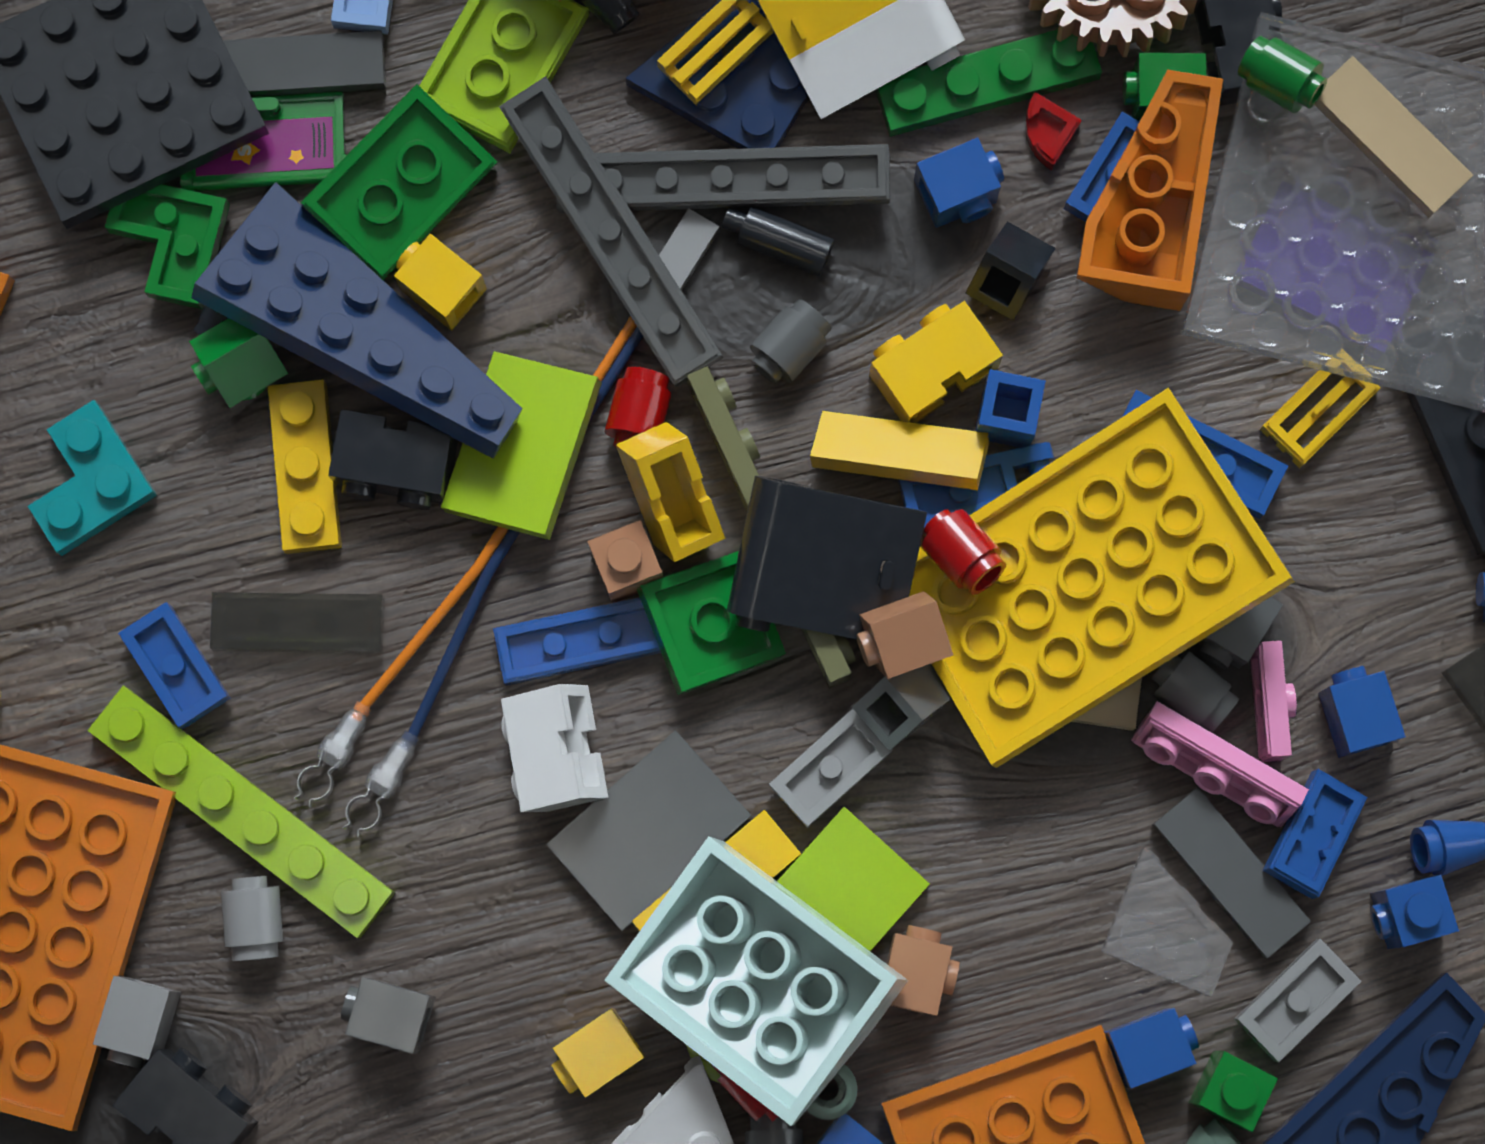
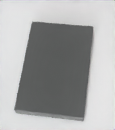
M675 730L607 790L608 798L594 801L546 845L615 924L624 931L633 923L632 920L674 885L708 836L725 841L747 822L752 815Z

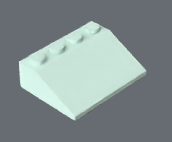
M710 836L705 840L604 980L790 1126H794L865 1040L908 982L905 977L727 843Z

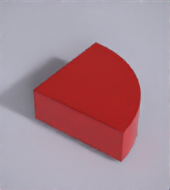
M1035 92L1026 114V137L1036 158L1052 171L1080 127L1082 120Z

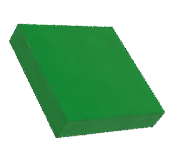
M739 551L643 584L637 589L677 695L777 660L786 654L774 623L770 624L769 632L752 630L735 625L737 615L726 611Z

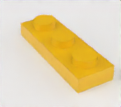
M314 380L268 386L282 550L286 554L342 548L337 489L328 476L333 446L327 384L324 380Z

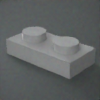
M852 709L771 781L769 786L805 827L808 828L885 759L893 749L889 751L856 711Z
M1316 939L1234 1020L1274 1062H1280L1362 981L1321 939Z

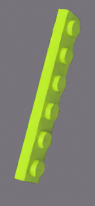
M123 685L87 730L161 788L176 792L174 798L356 938L360 939L395 894L392 889L196 739L178 728L175 723Z

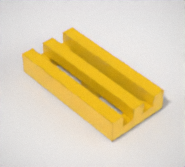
M721 0L657 60V67L696 105L774 31L768 19H765L760 14V9L753 2L749 3L747 0ZM735 9L740 12L679 70L675 67L681 59ZM750 22L755 29L697 84L693 85L688 79Z
M1340 349L1259 430L1267 437L1270 435L1277 442L1276 446L1283 453L1286 451L1294 458L1292 462L1300 469L1381 387ZM1340 366L1347 375L1287 433L1280 424ZM1356 382L1363 390L1305 448H1302L1296 440Z

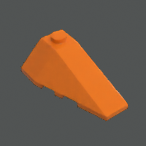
M1167 70L1097 203L1086 220L1077 279L1124 302L1176 311L1182 309L1191 292L1223 85L1222 78Z

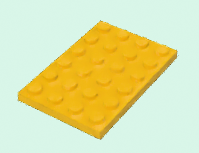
M1168 387L969 515L1001 549L1000 557L1006 563L1004 572L990 587L977 595H971L966 588L958 589L920 547L909 596L924 591L936 600L953 656L931 664L990 764L998 768L1295 581Z

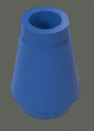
M1426 820L1422 827L1414 828L1410 836V848L1417 869L1421 873H1432L1435 876L1441 874L1443 876L1485 860V822Z

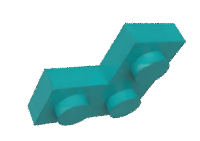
M92 400L46 429L75 476L27 507L56 553L63 556L153 499L157 494L100 404Z

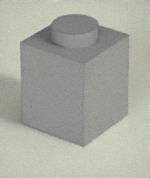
M113 976L93 1045L109 1049L107 1060L141 1068L143 1059L150 1060L158 1049L165 1048L181 992L129 977Z

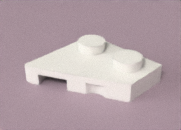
M700 1055L691 1058L684 1066L685 1073L664 1095L659 1092L644 1108L640 1120L633 1125L627 1126L611 1144H734Z

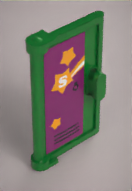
M343 91L251 97L269 134L181 175V189L196 192L201 190L273 186L275 182L280 186L320 183L347 156L345 153ZM279 108H281V111L279 112V114H277V115H274V114H273V112H276V111H278Z

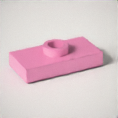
M1265 641L1259 643L1250 658L1258 756L1261 762L1282 761L1292 756L1289 718L1296 716V693L1294 685L1292 683L1286 684L1282 641Z

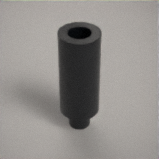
M753 206L748 214L729 207L722 223V228L739 234L737 244L818 277L823 273L835 239Z

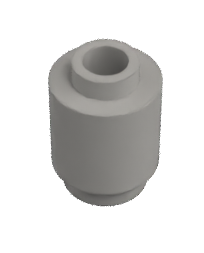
M267 876L232 879V890L221 892L225 947H231L232 961L278 957V942H283L279 886L267 887Z

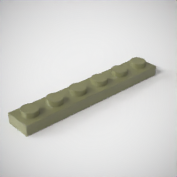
M708 366L687 375L688 388L747 512L755 475L759 476L753 461L761 457L748 428L746 427L738 431L729 413L736 409L737 405L726 380L721 378L714 381ZM801 628L828 688L831 689L850 680L851 671L848 665L856 662L847 638Z

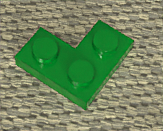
M161 184L109 209L105 228L110 234L157 244L144 293L152 299L203 310L204 305L191 298L194 283L218 254L230 208L228 200L222 197Z

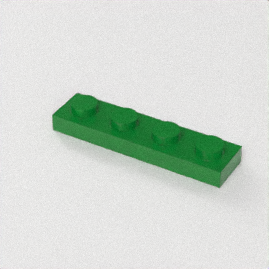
M1057 29L958 56L932 71L929 65L914 68L875 89L889 137L1032 98L1035 92L1039 95H1045L1100 80L1102 70L1093 42L1090 41L1080 52L1077 50L1078 37L1071 34L1066 39L1058 41Z

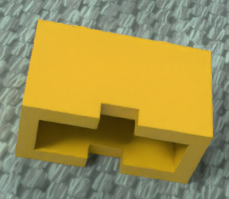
M965 300L952 309L947 304L937 307L919 322L922 327L921 330L906 340L903 339L901 334L896 335L874 351L873 355L876 359L871 362L869 376L901 421L919 422L944 405L942 398L947 395L946 390L956 384L960 391L964 392L985 378L990 369L996 370L999 368L1003 354Z
M665 422L616 444L654 546L672 561L676 562L726 539L712 500L707 496L701 481L703 476L688 436L668 422Z

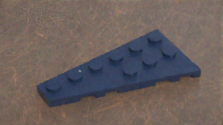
M721 0L626 77V85L737 149L779 148L809 99L774 32L696 105L657 67V60ZM747 0L749 3L753 2L760 9V14L766 19L757 0ZM735 9L681 59L675 67L678 70L683 67L740 12ZM749 22L688 80L693 85L697 84L746 38L755 27Z
M276 182L194 283L191 298L492 459H494L518 422L522 407Z
M1447 972L1442 973L1262 1144H1420L1425 1133L1429 1132L1438 1115L1437 1110L1453 1079L1457 1078L1485 1023V1012Z

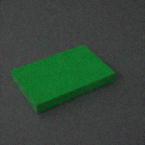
M416 84L305 197L301 205L384 281L396 269L397 261L403 252L414 242L420 244L497 165V161Z

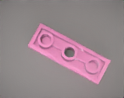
M1158 701L1140 723L1131 739L1133 743L1143 748L1145 754L1151 760L1162 765L1176 767L1193 777L1195 783L1201 789L1211 794H1222L1244 807L1247 815L1260 823L1273 824L1281 828L1302 805L1309 790Z

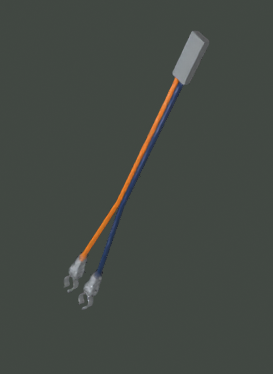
M689 208L659 254L681 291L719 233L718 225ZM631 316L593 374V376L599 378L602 384L590 421L644 337ZM497 526L479 557L361 702L357 701L354 707L344 714L336 729L324 737L317 750L316 757L319 758V763L317 766L305 768L299 774L297 787L300 794L294 798L298 800L303 797L301 780L305 773L312 769H320L323 761L332 766L327 772L330 778V786L322 797L311 798L309 800V807L312 808L313 801L324 800L331 794L334 786L331 773L335 769L338 771L343 769L352 758L355 743L366 727L367 717L372 711L370 707L482 572L408 732L405 730L402 737L392 744L383 760L372 767L365 781V787L368 788L367 794L354 797L346 807L345 814L348 824L343 826L344 829H347L352 824L349 818V810L352 804L361 798H368L371 791L381 796L376 800L378 807L377 820L367 828H359L357 837H361V831L371 830L379 824L382 817L379 802L383 799L389 800L401 786L403 772L414 756L415 747L420 740L418 736L489 583L520 532Z

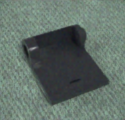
M755 475L726 611L737 615L735 625L752 630L769 632L770 624L776 623L857 639L856 634L864 631L859 614L909 597L927 512ZM885 561V563L883 564V568H882V573H881L880 582H879L880 587H879V586H878V578H879L880 568H881L882 562Z

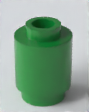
M1263 36L1257 37L1244 54L1237 72L1239 77L1247 81V88L1293 114L1297 113L1303 106L1311 109L1321 97L1327 84V78L1321 76L1324 69L1322 62L1277 37L1271 40Z

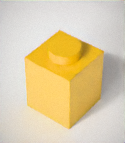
M429 234L421 245L418 242L412 243L403 252L396 264L398 271L394 277L400 290L451 331L487 290L482 274L432 234Z
M611 1008L553 1047L559 1059L551 1064V1066L570 1094L579 1089L586 1098L646 1058V1056L615 1009Z

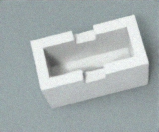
M557 684L501 699L504 715L501 723L502 732L506 742L509 744L514 771L511 784L514 795L519 800L521 812H550L608 798L601 753L590 754L586 733L596 730L588 685Z

